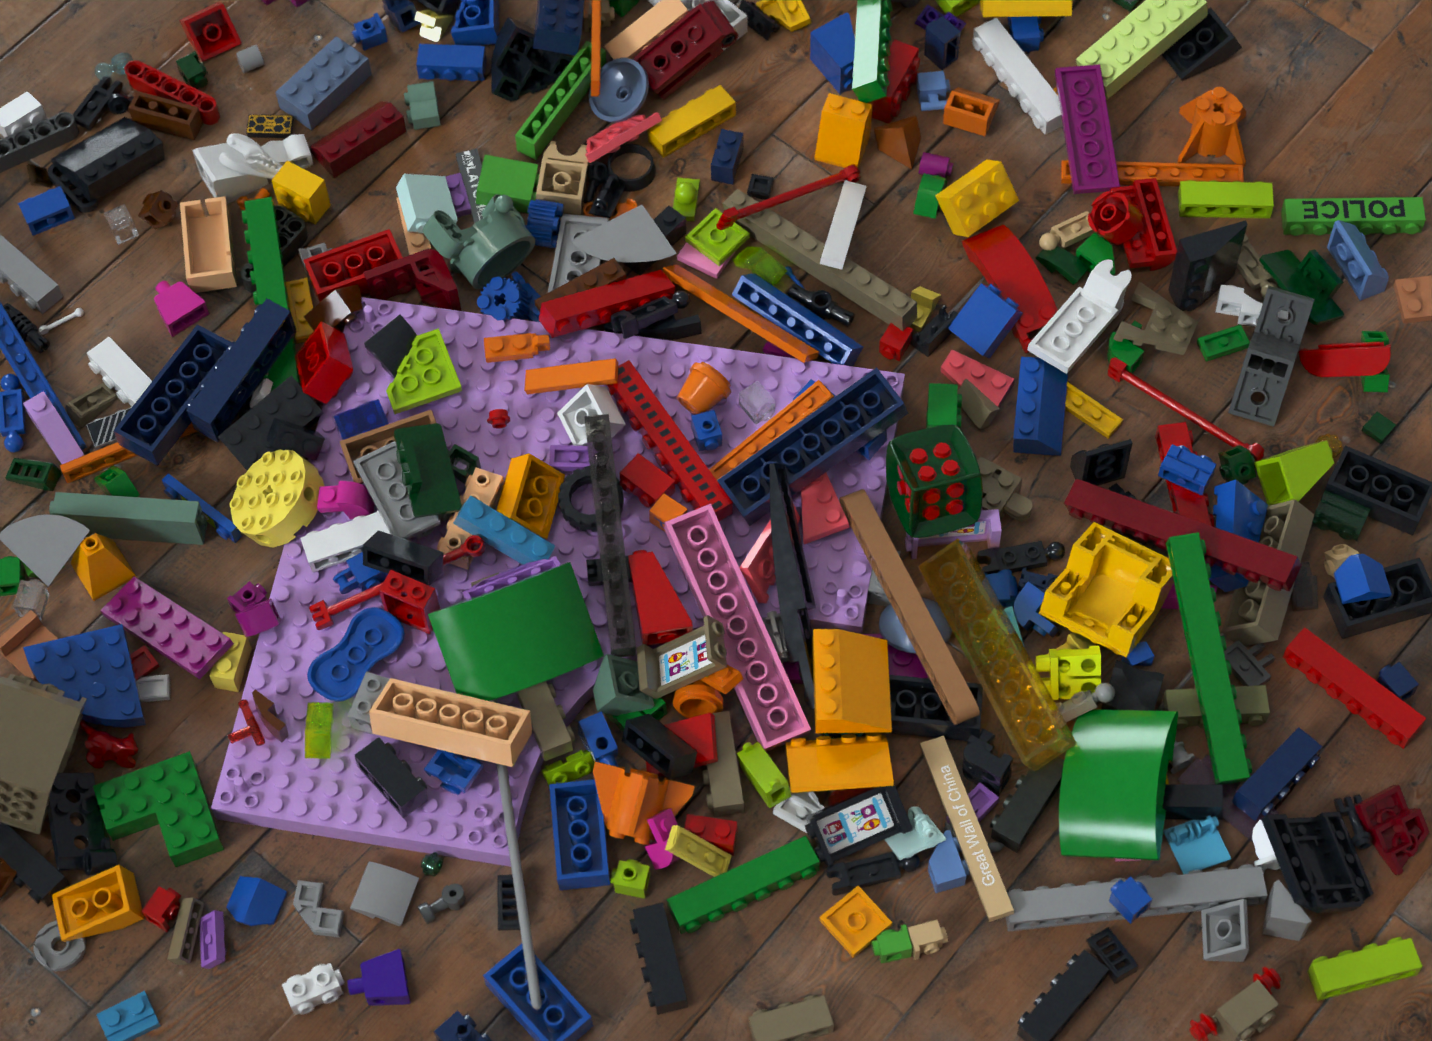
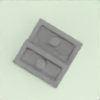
M369 861L350 909L372 919L378 917L396 926H400L419 877Z

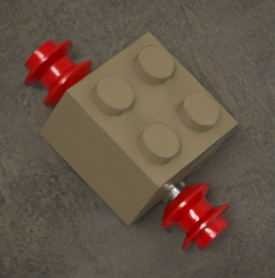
M1267 967L1262 968L1263 974L1261 976L1256 973L1253 974V983L1219 1007L1214 1016L1200 1013L1199 1022L1190 1021L1191 1028L1189 1030L1192 1036L1197 1041H1208L1207 1035L1209 1034L1213 1036L1218 1035L1222 1041H1251V1035L1257 1030L1259 1033L1264 1032L1272 1025L1271 1020L1276 1017L1275 1011L1279 1004L1272 997L1271 988H1281L1279 974L1273 968L1269 969Z

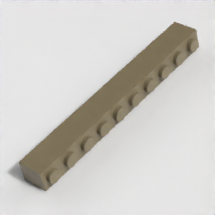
M736 189L723 202V210L732 207L739 210L758 203V201ZM769 208L735 221V223L748 231L751 237L884 322L892 323L903 331L917 319V302L847 257L843 269L820 264L825 244Z

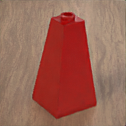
M637 550L632 555H628V565L642 645L651 646L668 643L691 632L693 629L692 621L653 551Z

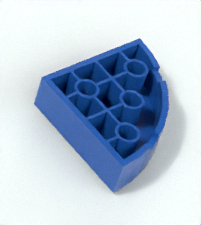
M123 624L23 647L30 669L38 683L52 684L59 690L65 691L64 697L80 702L82 697L87 698L82 712V720L92 724L121 728L146 725Z

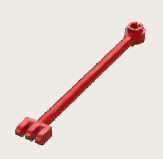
M852 164L837 174L737 210L735 207L723 211L716 227L719 230L732 227L736 220L841 181L842 183L845 180L856 183L861 178L859 175L860 171L855 164Z
M1115 357L1110 360L1107 374L1117 382L1124 379L1231 447L1240 445L1250 450L1255 462L1262 460L1264 448L1257 443L1252 445L1244 444L1127 371V364Z
M477 535L469 536L460 548L443 555V566L464 556H481L486 549L483 539ZM480 545L477 550L473 551L475 546ZM383 582L329 607L324 600L311 605L309 609L313 614L314 622H317L315 624L316 629L322 630L333 625L334 622L331 616L380 595L379 589Z

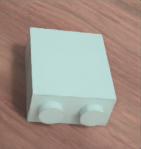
M403 174L396 186L408 232L423 233L424 225L436 210L447 213L455 223L458 221L445 176Z

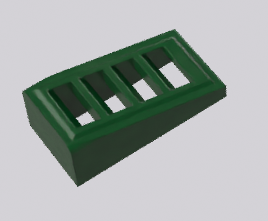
M14 458L5 479L42 490L54 491L61 475V470L54 463ZM21 466H23V470H22L21 474L18 475V473H19V471H20V469H21Z

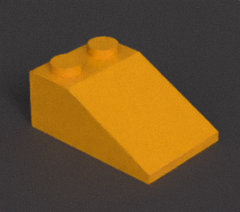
M121 865L112 867L52 894L61 941L63 942L123 929L144 919L134 873Z

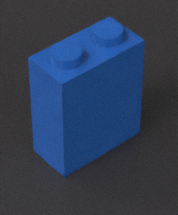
M981 283L948 329L982 356L990 358L1023 313L1017 309L1019 304L1009 297L1004 299L1000 296L1002 291L991 283L989 286Z

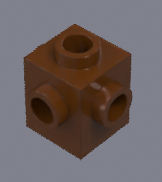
M162 190L153 194L149 193L143 200L144 206L138 216L154 229L166 226L173 220L178 203L173 200L169 193Z

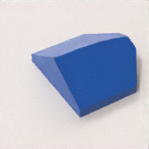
M1365 554L1349 556L1334 572L1342 604L1390 597L1392 595L1383 565Z
M240 876L226 908L237 922L249 926L273 925L287 896V891L261 878Z

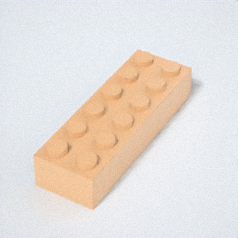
M390 678L369 711L372 734L510 767L514 766L532 734L529 710Z

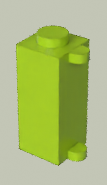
M751 742L745 743L743 750L737 753L740 768L767 806L771 808L790 798L791 792L788 781L759 742L753 745Z

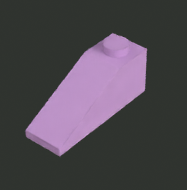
M44 391L23 403L29 417L61 464L84 456V453Z

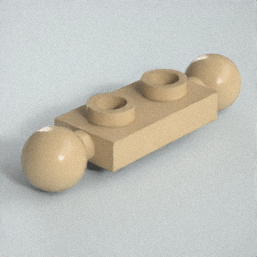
M1086 211L1051 227L1050 233L1043 234L1039 240L1041 248L1053 250L1057 247L1058 243L1063 248H1066L1091 236L1095 231L1092 230L1088 223L1089 212Z

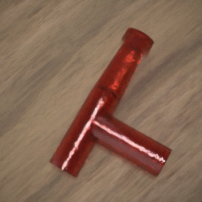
M243 699L238 702V706L242 710L247 727L228 734V738L231 744L252 735L256 746H261L265 743V739L248 706V701Z

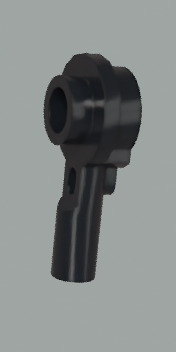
M122 93L113 94L108 101L109 110L114 114L127 112L134 97H128L127 94Z
M592 162L588 166L587 175L590 182L583 200L584 203L593 201L599 184L604 183L609 175L607 166L601 162Z

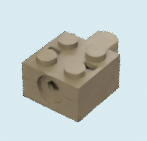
M980 456L977 461L983 482L982 510L999 509L1000 521L1005 514L1021 522L1027 520L1031 515L1032 501L1019 494L1022 478Z

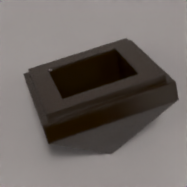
M32 164L27 165L31 185L49 188L53 186L46 168Z

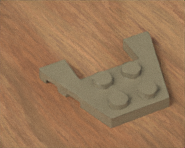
M1139 282L1131 300L1153 310L1145 330L1121 321L1113 340L1122 342L1123 339H1128L1138 346L1147 343L1155 345L1157 350L1184 355L1198 322Z

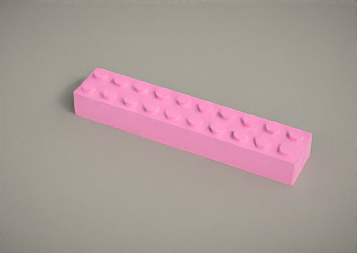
M708 504L665 522L664 530L702 616L709 615L723 624L725 631L724 644L727 651L726 663L740 671L744 678L734 689L757 742L768 752L785 745V742H791L793 738H801L808 735L811 728L712 505Z

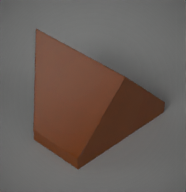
M914 115L873 128L878 150L912 170L921 140L917 116Z

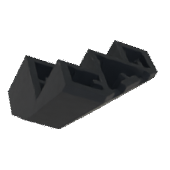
M508 17L497 36L491 59V92L512 102L520 99V96L531 92L533 94L548 88V85L556 82L574 56L533 48L535 30L522 22Z

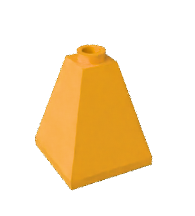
M97 533L85 538L80 543L70 563L93 601L136 577L114 540Z

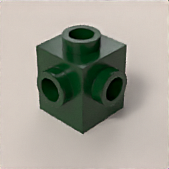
M1238 445L1218 453L1221 463L1219 471L1224 480L1228 482L1237 480L1244 485L1249 482V479L1256 477L1254 469L1256 468L1254 464L1255 459L1251 455L1250 450Z

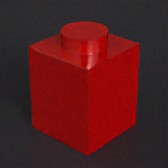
M890 323L880 339L879 352L887 359L900 361L912 341L913 329L907 326L902 331Z

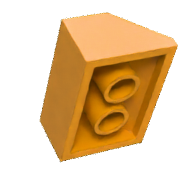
M530 453L511 458L496 511L547 540L559 500L560 485L564 482L565 474Z

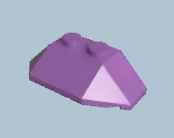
M556 556L528 562L480 581L472 586L471 589L463 591V595L466 600L477 597L561 564Z

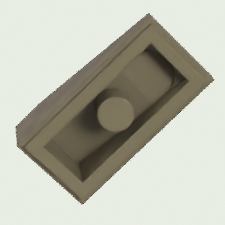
M965 379L958 390V394H962V408L978 428L989 427L1000 408L969 380Z
M101 383L66 404V412L71 421L79 428H82L114 403L118 396L104 383Z

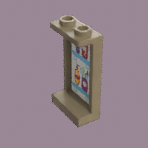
M707 615L703 617L704 626L655 649L645 644L636 647L640 691L654 699H658L726 668L727 651L724 644L725 631L723 624Z

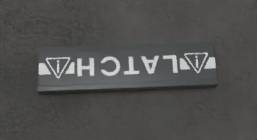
M477 149L455 153L471 206L474 224L483 218L482 210L486 206L476 204L477 187L482 169Z

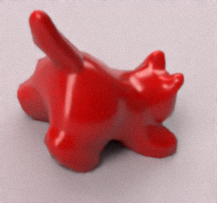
M84 720L81 721L80 726L82 730L88 734L84 745L88 749L86 760L91 766L103 768L108 760H112L124 768H134L136 766V761L132 756L137 754L139 749L134 740L133 733H130L124 739L116 738L105 731L94 729Z

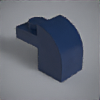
M382 0L385 13L399 31L405 32L421 23L414 20L417 11L414 3L409 0Z

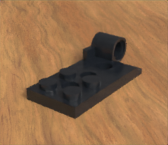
M57 773L54 780L47 812L57 871L84 870L86 875H97L117 866L116 852L114 849H111L109 837L104 836L100 807L93 788L96 785L94 773ZM66 794L75 795L77 802H70L66 798ZM75 816L79 818L81 825L76 826L72 824L70 817ZM74 840H81L85 844V849L77 848Z

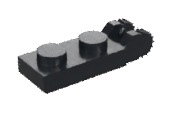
M106 75L102 77L72 114L76 124L91 131L107 110L109 98L113 94L121 92L123 83L115 81L108 90L112 81L111 77Z

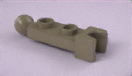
M1245 234L1236 268L1253 290L1261 287V295L1265 298L1268 286L1278 288V286L1270 283L1273 281V277L1260 263V256L1248 242L1249 238Z

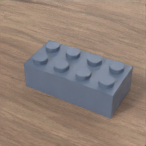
M336 36L275 92L279 108L292 115L294 119L312 131L372 75L369 59Z

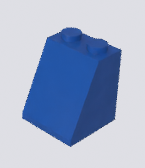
M847 12L810 32V60L840 95L846 91H851L853 83L855 37L850 15Z

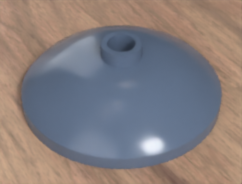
M618 58L605 64L600 72L599 97L591 96L590 86L589 102L593 112L602 120L611 123L621 122L632 117L641 108L647 97L649 82L645 69L638 62L629 58Z
M921 597L946 643L953 632L951 614L940 603ZM889 604L880 615L879 630L884 640H887L889 645L898 650L916 653L892 605Z

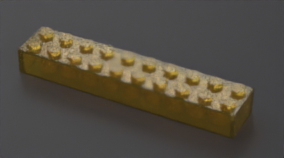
M956 539L920 564L918 567L1022 763L1037 771L1076 745L1077 742L970 547Z

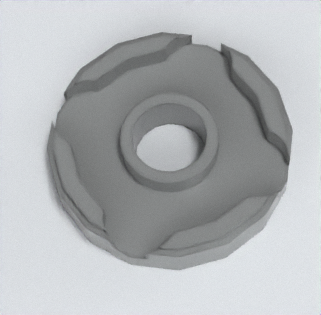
M57 920L46 924L38 932L33 949L38 962L46 969L54 972L66 971L77 965L86 952L87 942L85 937L66 941V946L63 950L55 951L53 949L54 944L61 940Z

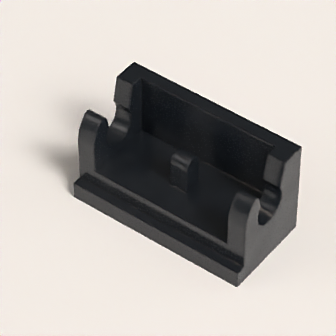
M945 305L939 309V313L919 333L916 332L910 342L911 346L927 357L952 333L948 327L958 313L953 311L949 315L946 312L947 308Z

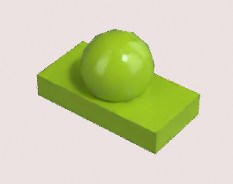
M677 177L673 209L683 215L686 221H695L700 179Z

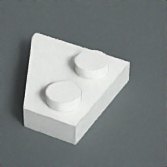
M813 791L791 793L790 798L777 804L773 809V814L807 833L805 825L808 823L805 817L825 807L819 803L818 797Z

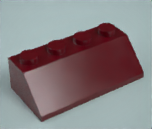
M380 101L309 146V150L333 178H336L406 133L404 117L391 102Z

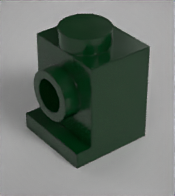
M196 51L176 61L179 73L187 85L199 89L208 84V79L205 76L208 72L204 64L199 61Z

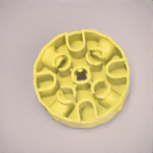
M279 449L273 452H266L262 458L253 463L248 471L237 480V488L230 502L233 524L243 534L261 546L274 548L289 543L296 538L295 533L303 525L307 527L314 519L318 511L319 488L324 486L323 478L312 463L293 450Z

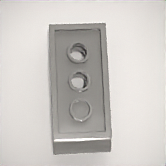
M563 214L548 293L604 263V260L593 257L578 249L570 240L610 221V218Z

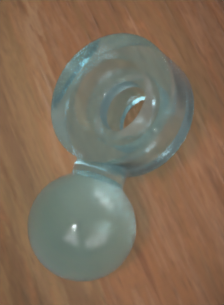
M119 53L111 59V64H97L94 69L95 76L101 80L104 76L111 77L113 72L125 75V66L133 60L132 56L129 53Z

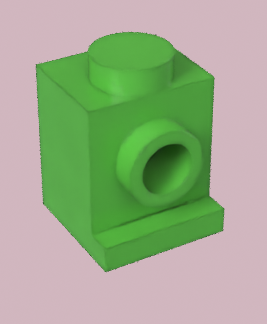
M906 924L901 925L900 931L893 929L883 931L877 936L876 940L871 941L874 956L879 955L881 964L912 956V945Z

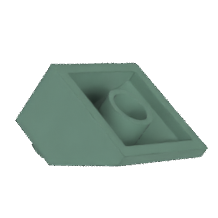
M606 654L603 657L593 688L597 711L619 716L653 708V698L640 691L638 662Z

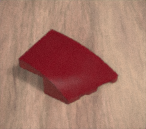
M1392 785L1354 806L1366 832L1371 833L1373 837L1372 843L1391 871L1395 875H1400L1403 873L1404 870L1402 868L1409 857L1415 855L1419 844L1429 834V829L1421 809L1408 808L1400 786Z

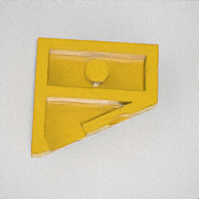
M761 0L756 2V6L765 15H769L774 20H777L780 25L791 32L812 23L801 0Z

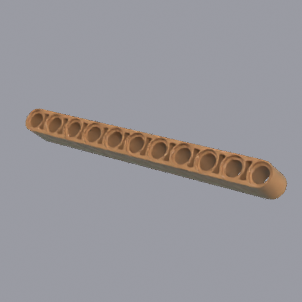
M860 489L840 497L839 501L849 525L950 719L957 725L979 716L980 712L975 698L864 489Z

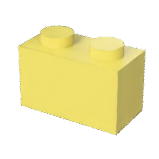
M223 632L234 644L212 666L210 678L215 688L239 692L252 647L248 637H245V635Z

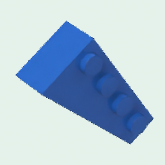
M461 0L460 9L457 10L455 16V25L451 29L455 45L479 46L495 44L499 34V0Z
M1237 480L1215 486L1214 495H1217V505L1213 506V515L1216 516V528L1259 543L1268 504ZM1217 565L1210 567L1211 578L1209 580L1225 592L1248 585L1249 580L1242 574H1229Z

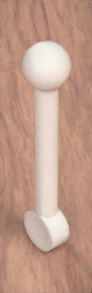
M77 308L74 313L48 326H41L39 332L41 335H45L50 329L76 316H83L84 311L81 308Z

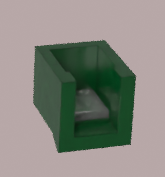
M456 444L448 450L454 477L466 484L468 476L473 475L475 468L481 469L479 457Z

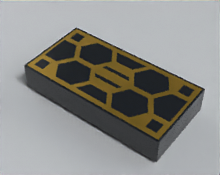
M249 115L246 131L247 137L288 138L293 132L294 118L292 115Z

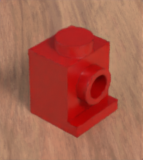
M159 886L141 912L147 921L168 932L170 929L168 922L173 920L179 912V899L181 895L172 888L165 890Z

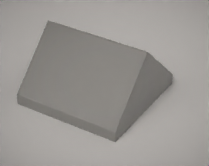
M1280 880L1274 882L1266 901L1262 934L1300 941L1304 938L1312 920L1300 905L1294 903L1291 894Z
M1240 899L1201 910L1203 960L1244 962L1249 951L1247 900Z

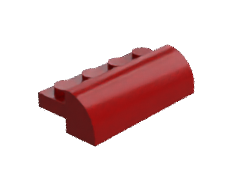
M1157 179L1134 180L1131 186L1110 188V191L1120 192L1137 204L1142 213V230L1136 233L1133 238L1123 243L1129 267L1149 266L1150 271H1154L1171 264L1175 260L1177 248Z

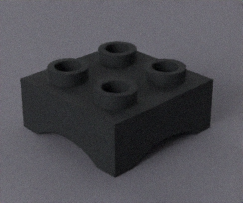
M1116 660L1109 682L1115 690V696L1110 702L1103 703L1101 710L1154 711L1165 674L1144 671Z

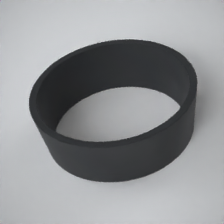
M638 144L621 145L619 150L611 153L607 165L609 175L615 174L611 169V163L618 156L626 153L641 154L651 161L648 171L643 176L635 179L619 177V184L626 186L624 190L626 192H635L646 188L654 180L656 174V167L651 153L645 147Z

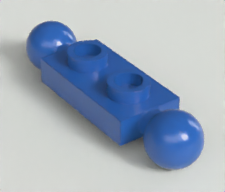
M6 374L2 377L1 387L5 391L0 392V433L2 437H6L4 446L9 452H18L22 449L23 439L19 434H26L25 409L23 405L24 393L22 389H18L20 381L14 374Z

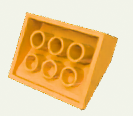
M813 629L815 732H892L887 640L841 629Z
M868 733L864 737H856L854 734H845L841 738L831 739L830 736H819L816 740L806 741L805 738H793L791 742H785L787 773L791 793L894 786L886 735Z

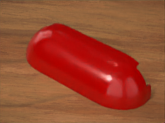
M1384 342L1318 345V349L1303 348L1299 350V358L1303 367L1309 373L1318 377L1376 375L1388 366L1392 354L1391 345L1384 346Z

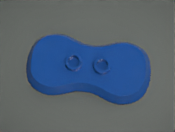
M377 607L367 608L357 613L351 620L342 640L330 650L320 654L311 663L307 677L312 688L326 699L336 702L345 701L356 695L365 673L369 672L379 660L395 652L402 644L405 635L402 623L390 612Z

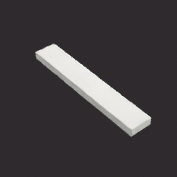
M844 181L820 264L843 269L867 186Z

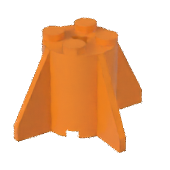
M1215 87L1213 90L1203 93L1180 107L1179 113L1192 124L1190 138L1178 157V163H1184L1198 153L1205 157L1215 155V158L1226 155L1235 164L1243 165V168L1245 167L1246 159L1238 130V123L1246 117L1247 112L1235 95L1226 91L1223 87Z
M595 761L593 768L605 827L609 829V835L624 839L625 835L634 837L635 842L649 845L650 840L655 839L647 819L671 808L675 816L692 797L695 787L694 785L669 780L664 777L663 782L659 781L657 774L647 772V769L644 768L641 770L631 768L630 773H626L625 767H617Z

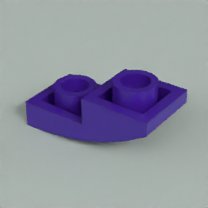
M928 4L915 21L916 25L925 30L931 21H936L941 16L947 19L959 31H962L966 25L965 22L953 14L947 12L944 15Z

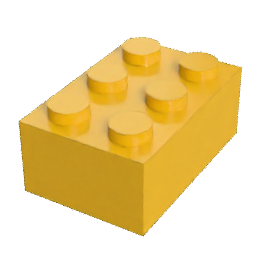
M988 159L935 195L953 234L964 237L971 236L1019 201L1002 162Z

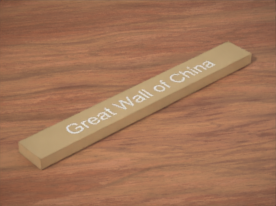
M941 736L920 743V748L989 922L1014 914L1013 906L945 737Z

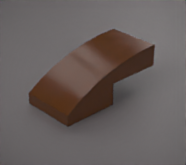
M255 689L252 695L260 719L266 728L280 742H283L289 736L286 724L276 717L277 713L274 703Z

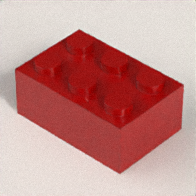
M894 39L890 46L891 54L888 56L890 70L888 71L889 86H887V96L868 102L872 104V118L887 124L891 123L894 117H898L901 111V103L903 100L906 101L911 91L910 87L912 84L915 85L917 83V73H920L917 71L921 61L918 58L919 48Z
M321 321L295 355L302 391L327 405L331 398L337 396L343 382L349 380L352 376L353 365L345 334Z

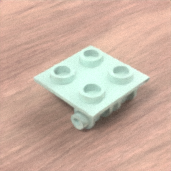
M917 806L910 807L908 810V818L913 830L905 834L900 832L884 839L899 860L912 857L914 854L927 848L935 847L938 843L946 840L927 814H923L922 809Z

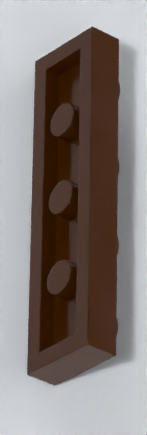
M612 258L534 300L535 306L540 312L542 302L627 279L626 273L616 259Z

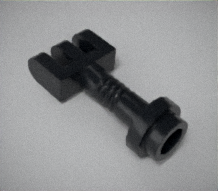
M1354 795L1355 804H1353L1350 796L1344 797L1345 806L1341 798L1334 799L1337 812H1340L1342 817H1349L1355 834L1352 837L1354 846H1357L1359 850L1369 848L1372 845L1373 837L1370 832L1364 831L1354 806L1363 801L1361 795Z

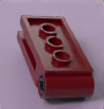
M707 1L703 4L699 3L632 60L638 62L645 69L650 87L665 100L724 52L722 48L731 46L737 40L738 33L714 1Z

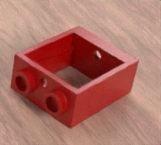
M390 570L379 589L385 611L393 614L400 622L431 634L433 628L428 614L440 610L435 588Z

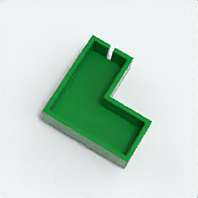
M190 751L93 786L106 830L112 841L160 825L169 856L175 868L224 850L196 763Z

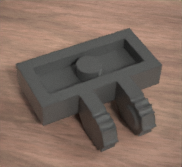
M1238 640L1224 651L1225 660L1230 661L1232 673L1243 686L1264 685L1270 681L1271 676L1265 668L1276 658L1271 653L1260 661L1255 659V656L1264 650L1265 645L1263 643L1257 644L1248 650Z

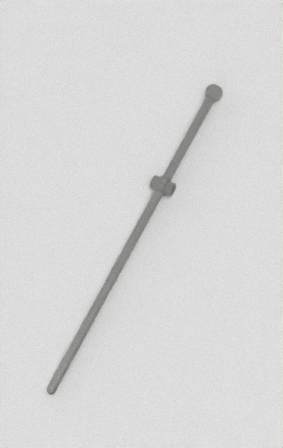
M494 699V700H491V701H490V702L498 703V702H497V699ZM496 763L531 1005L534 1009L538 1010L541 1007V997L507 766Z

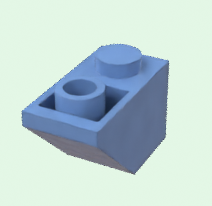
M950 830L944 832L943 835L946 840L938 843L928 863V873L935 893L965 885L966 875H969L966 861H961L958 852H961L956 837H952Z

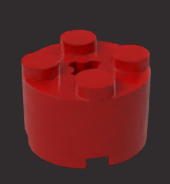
M1107 191L1102 193L1093 201L1091 214L1088 213V223L1092 230L1114 245L1127 242L1143 228L1140 208L1120 192Z

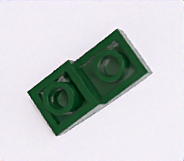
M1059 246L1053 250L1042 249L1036 257L1051 273L1057 270L1073 285L1079 281L1089 268L1076 256Z

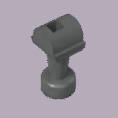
M446 885L442 890V897L430 905L424 902L417 907L425 922L429 924L436 919L435 914L447 908L456 911L460 910V907L466 901V897L461 885Z

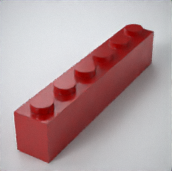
M657 270L542 302L539 321L552 338L610 322L611 315L623 309L628 312L663 296L672 299L675 285L662 270Z
M1186 422L1158 425L1155 439L1161 464L1172 444L1175 446H1185L1191 453L1198 455L1197 451H1193V433L1191 430L1188 431ZM1165 479L1173 513L1214 527L1213 515L1209 514L1207 509L1209 507L1207 493L1199 495Z
M1304 627L1286 647L1283 658L1290 667L1304 673L1310 682L1318 684L1325 689L1330 697L1338 699L1345 704L1351 713L1358 714L1366 720L1371 728L1379 730L1386 735L1392 744L1399 745L1404 749L1421 730L1426 720L1423 715Z

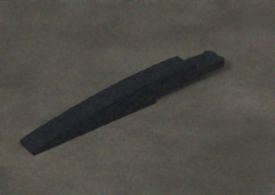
M772 463L770 464L771 533L781 620L790 663H799V676L805 688V702L809 709H815L813 634L807 610L816 608L785 465Z

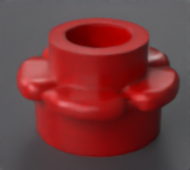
M495 409L489 412L487 422L493 428H505L510 422V416H508V411L505 409Z

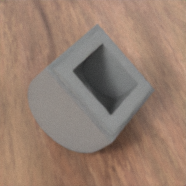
M257 45L236 53L238 64L243 73L264 65V60Z

